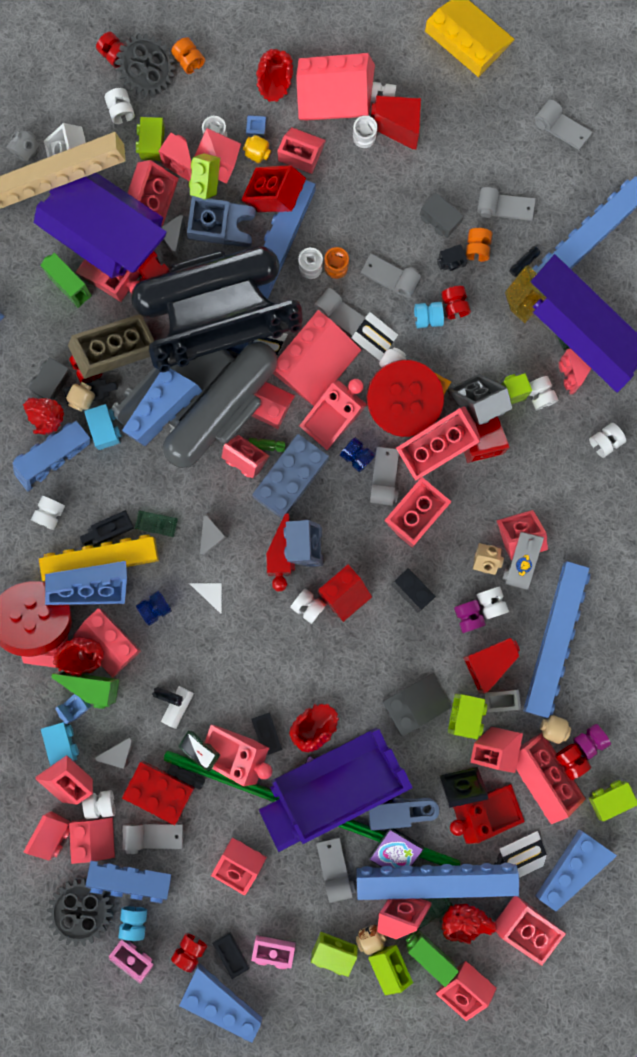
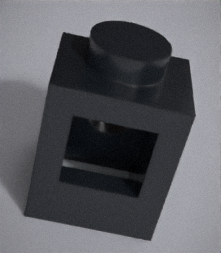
M461 244L440 251L439 259H437L440 270L449 269V271L458 269L460 264L463 268L468 262Z

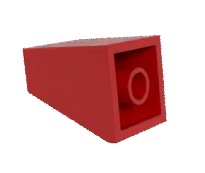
M376 96V103H372L371 117L377 123V132L416 150L420 129L421 98Z
M498 416L490 419L486 424L479 425L475 422L481 442L464 451L467 463L503 455L508 450L509 444Z
M349 564L318 589V594L342 622L372 598L362 579Z
M512 638L504 639L463 657L479 693H487L519 657L518 652L520 648L516 640L513 641Z

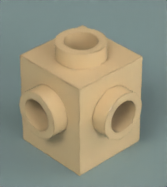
M479 543L474 557L473 569L496 575L497 569L502 567L504 557H501V548Z

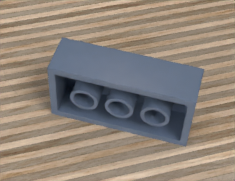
M297 434L252 494L253 498L283 519L284 515L292 510L327 463L329 456Z

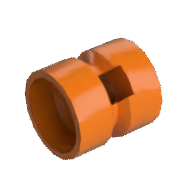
M189 37L180 39L172 47V55L187 74L194 73V69H200L204 65V56L196 49L195 44Z
M472 228L469 230L467 240L469 244L466 247V257L468 260L474 261L475 254H479L478 261L480 262L489 260L492 231L485 228Z
M331 248L325 254L324 268L329 277L335 279L342 278L348 271L349 256L342 248Z

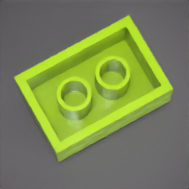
M454 694L448 733L478 740V737L482 736L484 724H481L482 715L485 716L487 712L485 699Z

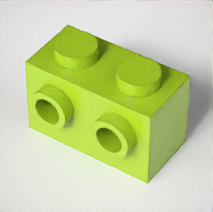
M140 117V124H137L139 142L136 141V153H139L141 160L161 161L159 149L164 143L165 133L163 118Z
M205 153L193 157L191 161L192 173L189 181L190 195L202 199H209L217 195L220 157Z
M526 373L518 376L515 374L509 375L501 383L508 390L511 404L526 400L532 392Z
M614 781L610 784L611 787L605 790L603 788L597 789L592 792L593 796L588 797L598 820L604 822L637 806V800L628 782Z
M320 932L312 950L311 963L319 968H326L338 975L349 977L357 959L358 946Z
M397 945L384 947L383 950L373 953L368 957L384 995L402 993L413 984Z

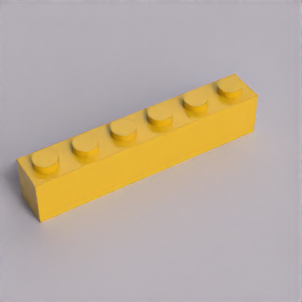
M148 534L141 535L139 539L132 541L131 538L121 539L120 543L116 544L104 542L101 543V547L96 548L93 545L82 547L80 551L68 549L59 555L47 553L44 554L43 558L38 559L42 581L45 582V574L121 561H126V567L157 562L159 561L156 539Z

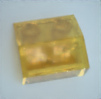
M528 265L505 292L511 312L524 323L534 316L532 313L535 310L533 305L540 298L542 300L546 298L530 283L537 273Z

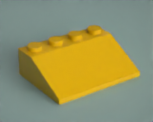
M450 0L438 8L426 21L425 32L478 78L515 40L469 0Z

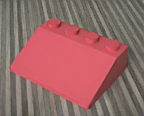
M369 53L299 58L297 68L299 120L369 116L375 64Z
M318 310L278 357V366L273 374L311 405L315 406L330 385L337 381L362 350L331 319Z

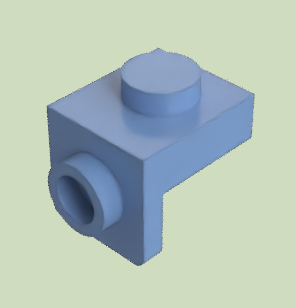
M74 694L64 704L57 706L55 710L59 718L67 724L77 720L92 706Z

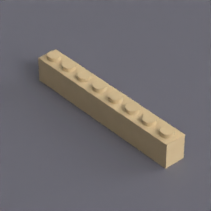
M113 132L0 176V209L125 162L124 143L116 132Z

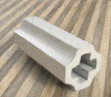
M181 686L178 687L175 694L183 697L182 705L169 704L161 720L164 724L177 729L194 695L193 692Z

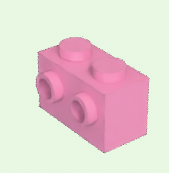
M256 935L251 961L258 965L265 966L270 964L275 965L279 969H291L295 942Z
M121 939L109 955V960L141 984L153 968L152 959L145 953H142V955L135 950L137 947L127 940L125 943Z

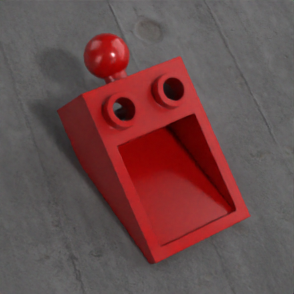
M289 513L284 515L266 553L268 576H276L272 581V587L278 592L284 591L287 587V580L283 576H289L291 571H295V564L287 562L284 554V549L287 547L284 527H286V522L290 521Z
M511 784L487 792V800L453 807L457 820L452 821L450 824L451 833L455 836L463 834L465 843L473 844L485 841L524 823L525 821Z

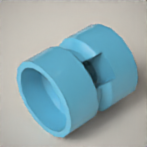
M432 302L429 306L426 303L414 305V315L417 317V321H415L416 328H427L429 324L432 327L444 325L442 302Z
M131 906L121 908L120 920L123 924L119 926L118 937L120 939L128 941L144 940L146 927L143 923L147 919V909L136 907L135 911V907Z

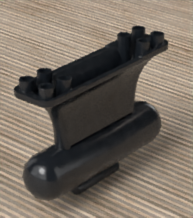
M256 246L229 255H225L223 251H217L173 264L171 272L147 278L137 283L132 290L131 301L138 314L146 318H155L165 314L169 316V333L167 337L156 340L149 346V354L154 368L164 373L169 371L171 366H187L189 361L197 357L270 336L279 338L286 331H291L292 333L300 331L303 321L300 303L297 300H289L279 304L273 303L258 288L272 282L278 275L279 260L277 255L271 249L262 246Z

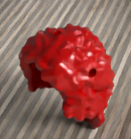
M270 49L263 53L256 72L258 83L256 85L259 88L260 95L269 102H278L279 99H282L284 95L288 94L287 89L291 85L293 60L291 55L284 50Z
M33 397L28 398L23 404L28 421L36 426V430H33L34 434H51L61 426L60 423L63 421L64 409L57 401Z
M74 637L72 640H67L63 646L57 649V652L54 654L53 664L56 665L59 671L64 670L72 676H81L84 673H92L101 666L100 660L104 658V651L97 641L89 638L85 639L84 637Z
M322 703L319 705L314 704L313 708L306 709L303 714L296 717L292 727H290L289 734L293 744L303 752H313L323 747L325 743L331 740L332 734L337 730L338 713L328 703L325 705Z
M468 904L450 906L442 918L441 929L443 936L450 941L470 944L471 940L474 941L480 934L492 935L497 930L496 923L491 918H488L484 911Z

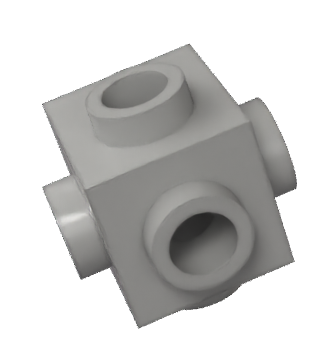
M19 130L11 136V142L6 148L19 160L28 161L29 158H32L37 153V148L40 144L35 140L36 136L28 130Z

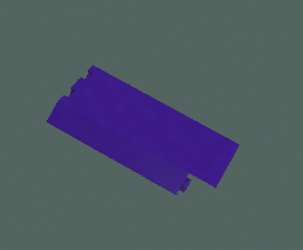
M93 173L51 189L49 191L51 195L44 202L40 201L36 206L34 224L111 278L125 275L126 270L131 273L136 272L166 237L167 231L162 229L163 217L98 173Z
M554 254L530 281L546 297L544 300L540 298L533 305L535 310L532 313L595 371L614 392L618 393L634 376L633 372L637 369V332Z
M374 728L271 780L273 786L270 789L274 797L279 796V799L258 810L278 852L300 841L302 844H305L413 787L405 770L399 766L392 749L387 746L380 729Z

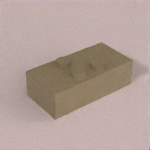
M135 315L72 335L68 347L85 379L150 357L149 346L154 342V339L143 317Z

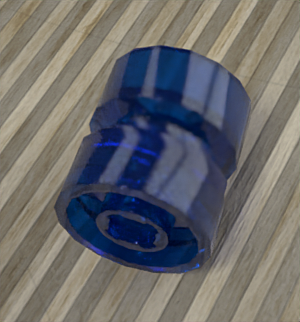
M356 437L340 453V456L346 462H352V467L359 473L365 469L376 455L369 448H364L363 443Z
M159 590L150 596V600L144 599L136 605L137 610L148 626L157 622L159 616L164 617L172 612L171 607Z

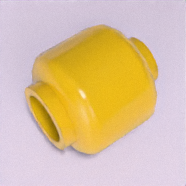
M258 135L248 137L243 147L245 157L258 164L263 160L267 161L271 154L269 142Z

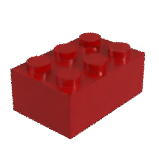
M292 165L256 167L241 200L248 206L254 207L256 212H292L303 189L306 177Z
M141 761L122 799L175 826L195 787L145 761Z

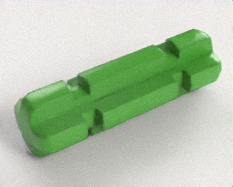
M249 438V442L261 450L285 451L284 441L275 442V440Z

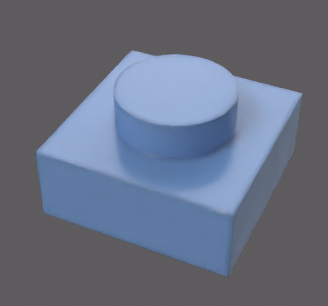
M248 116L246 136L258 135L265 137L266 117Z

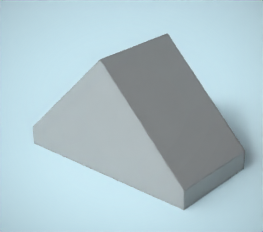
M180 215L162 226V229L167 231L163 242L174 257H178L185 224L183 216Z
M208 516L203 517L201 556L209 554L226 539Z
M519 690L485 693L487 712L521 710Z
M133 737L95 757L96 761L123 769L126 768L134 743Z

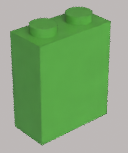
M55 253L44 258L40 266L48 278L77 308L92 296L85 283Z
M419 929L416 933L412 932L406 938L407 943L405 944L408 953L446 987L459 972L455 963Z

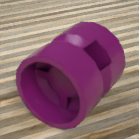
M478 600L454 607L457 618L461 619L459 625L462 633L486 626L483 615L479 614L481 608Z
M598 724L588 728L587 734L581 733L573 739L574 743H577L578 746L580 745L582 755L587 760L596 756L597 750L603 751L611 745L609 738Z

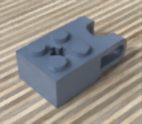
M192 196L187 237L190 240L250 247L252 245L251 236L239 231L237 225L241 221L253 220L256 216V210L252 206ZM208 218L211 219L210 223L206 222Z
M310 520L286 522L284 537L287 547L284 549V554L287 562L305 567L323 566V555L321 554L322 527H320V524Z
M396 796L368 811L369 827L371 830L411 827V822L432 821L439 815L437 803L427 797L404 799L402 796ZM431 805V810L425 813L423 811L424 807Z

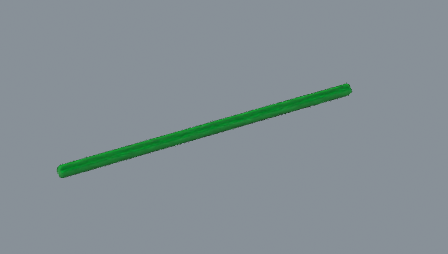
M166 751L163 760L272 802L279 799V796L274 797L271 789L258 784L242 786L210 767H204L195 760L171 751ZM349 820L338 826L378 842L385 834V832L380 830H371L369 826L354 820ZM425 847L419 856L441 866L444 864L460 866L459 860Z

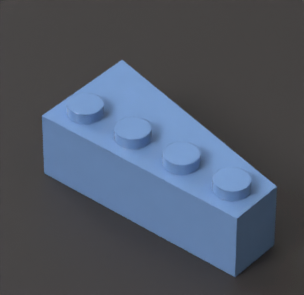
M172 369L164 373L160 372L122 431L130 438L146 446L163 430V426L172 421L176 414L183 407L186 408L191 403L190 401L196 395L198 396L202 390L196 383Z
M77 421L72 424L67 423L57 434H50L45 442L35 444L28 453L17 456L12 463L14 475L29 492L33 489L31 485L34 482H42L47 478L46 476L51 469L57 470L65 463L64 459L66 457L70 460L90 444V437Z
M126 561L45 574V605L125 604L127 584Z
M578 830L535 896L554 911H557L617 855L583 831Z
M90 861L85 886L91 889V893L102 894L103 891L111 892L110 896L116 897L129 894L131 895L130 899L135 900L149 897L151 898L150 902L162 903L163 900H167L171 874L148 870L139 871V869L131 867L119 868V866L113 864L100 865L96 861Z
M198 964L179 1006L253 1043L261 1025L262 1017L206 970L203 965Z

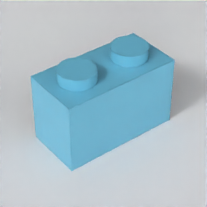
M104 404L84 411L95 447L98 450L120 443L119 437L122 436L119 427L114 425L113 420L116 418L112 409H109Z
M62 722L41 729L50 767L66 755L73 761L77 760L76 756L79 755L77 745L72 742L71 737L74 736L71 725Z

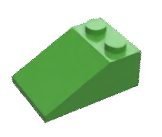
M64 671L52 674L51 678L85 702L94 704V708L105 709V707H110L111 704L116 703L119 679L86 674L72 676Z

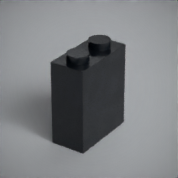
M409 568L392 583L393 588L417 613L436 597Z

